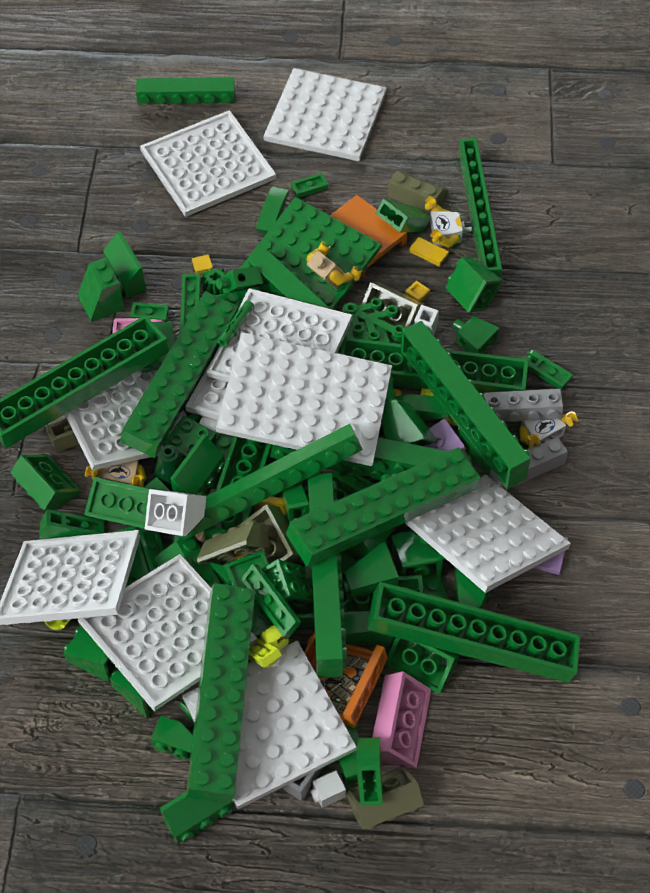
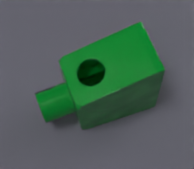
M259 266L232 270L216 280L217 288L223 289L224 294L258 287L263 284Z
M475 316L471 317L466 323L457 319L453 324V329L458 331L456 342L466 352L483 354L498 339L499 327Z

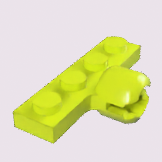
M272 625L262 632L261 639L257 638L256 643L249 647L248 659L264 668L270 667L282 656L280 651L288 646L289 640L281 635L275 625Z

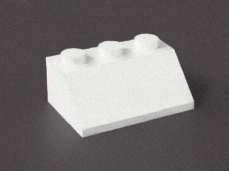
M149 489L145 529L186 536L204 517L206 496Z

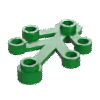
M374 298L371 300V303L367 304L347 303L343 306L342 312L352 315L351 323L354 335L359 336L364 332V326L358 321V318L365 322L369 333V340L379 341L380 333L375 330V325L392 333L393 340L397 342L402 341L404 326H394L380 320L386 317H396L398 308L395 305L388 306L387 310L369 314L364 311L381 309L382 301L379 298Z

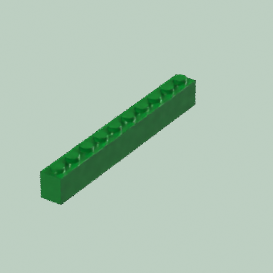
M477 138L460 139L458 154L478 262L501 278V261Z
M349 423L206 496L204 517L186 536H180L182 541L362 451L360 441L351 424Z

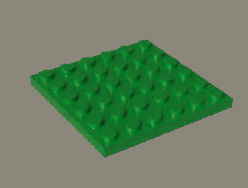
M295 197L239 269L249 268L247 260L262 247H265L268 251L274 252L277 256L276 259L280 262H285L289 268L288 270L295 272L303 284L307 283L315 295L319 294L327 306L331 305L336 309L356 280L352 279L340 285L336 290L307 266L306 258L308 254L318 249L321 242L324 241V246H331L326 257L344 273H351L353 267H358L357 271L364 272L380 251L382 245ZM264 281L263 284L258 286L261 292L279 296Z

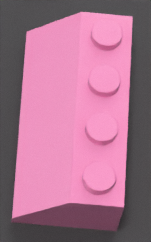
M405 672L385 675L372 738L380 737L381 759L383 763L414 769L417 768L431 689Z

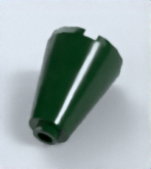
M166 445L160 449L153 476L154 479L157 477L170 491H173L171 477L184 460L175 446Z

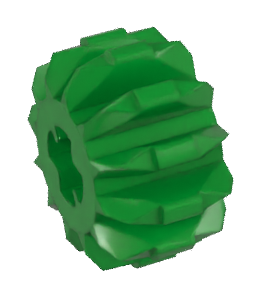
M217 267L215 270L209 268L208 272H203V277H201L203 292L206 291L213 295L224 294L223 289L217 288L216 280L228 272H225L224 268L218 270Z

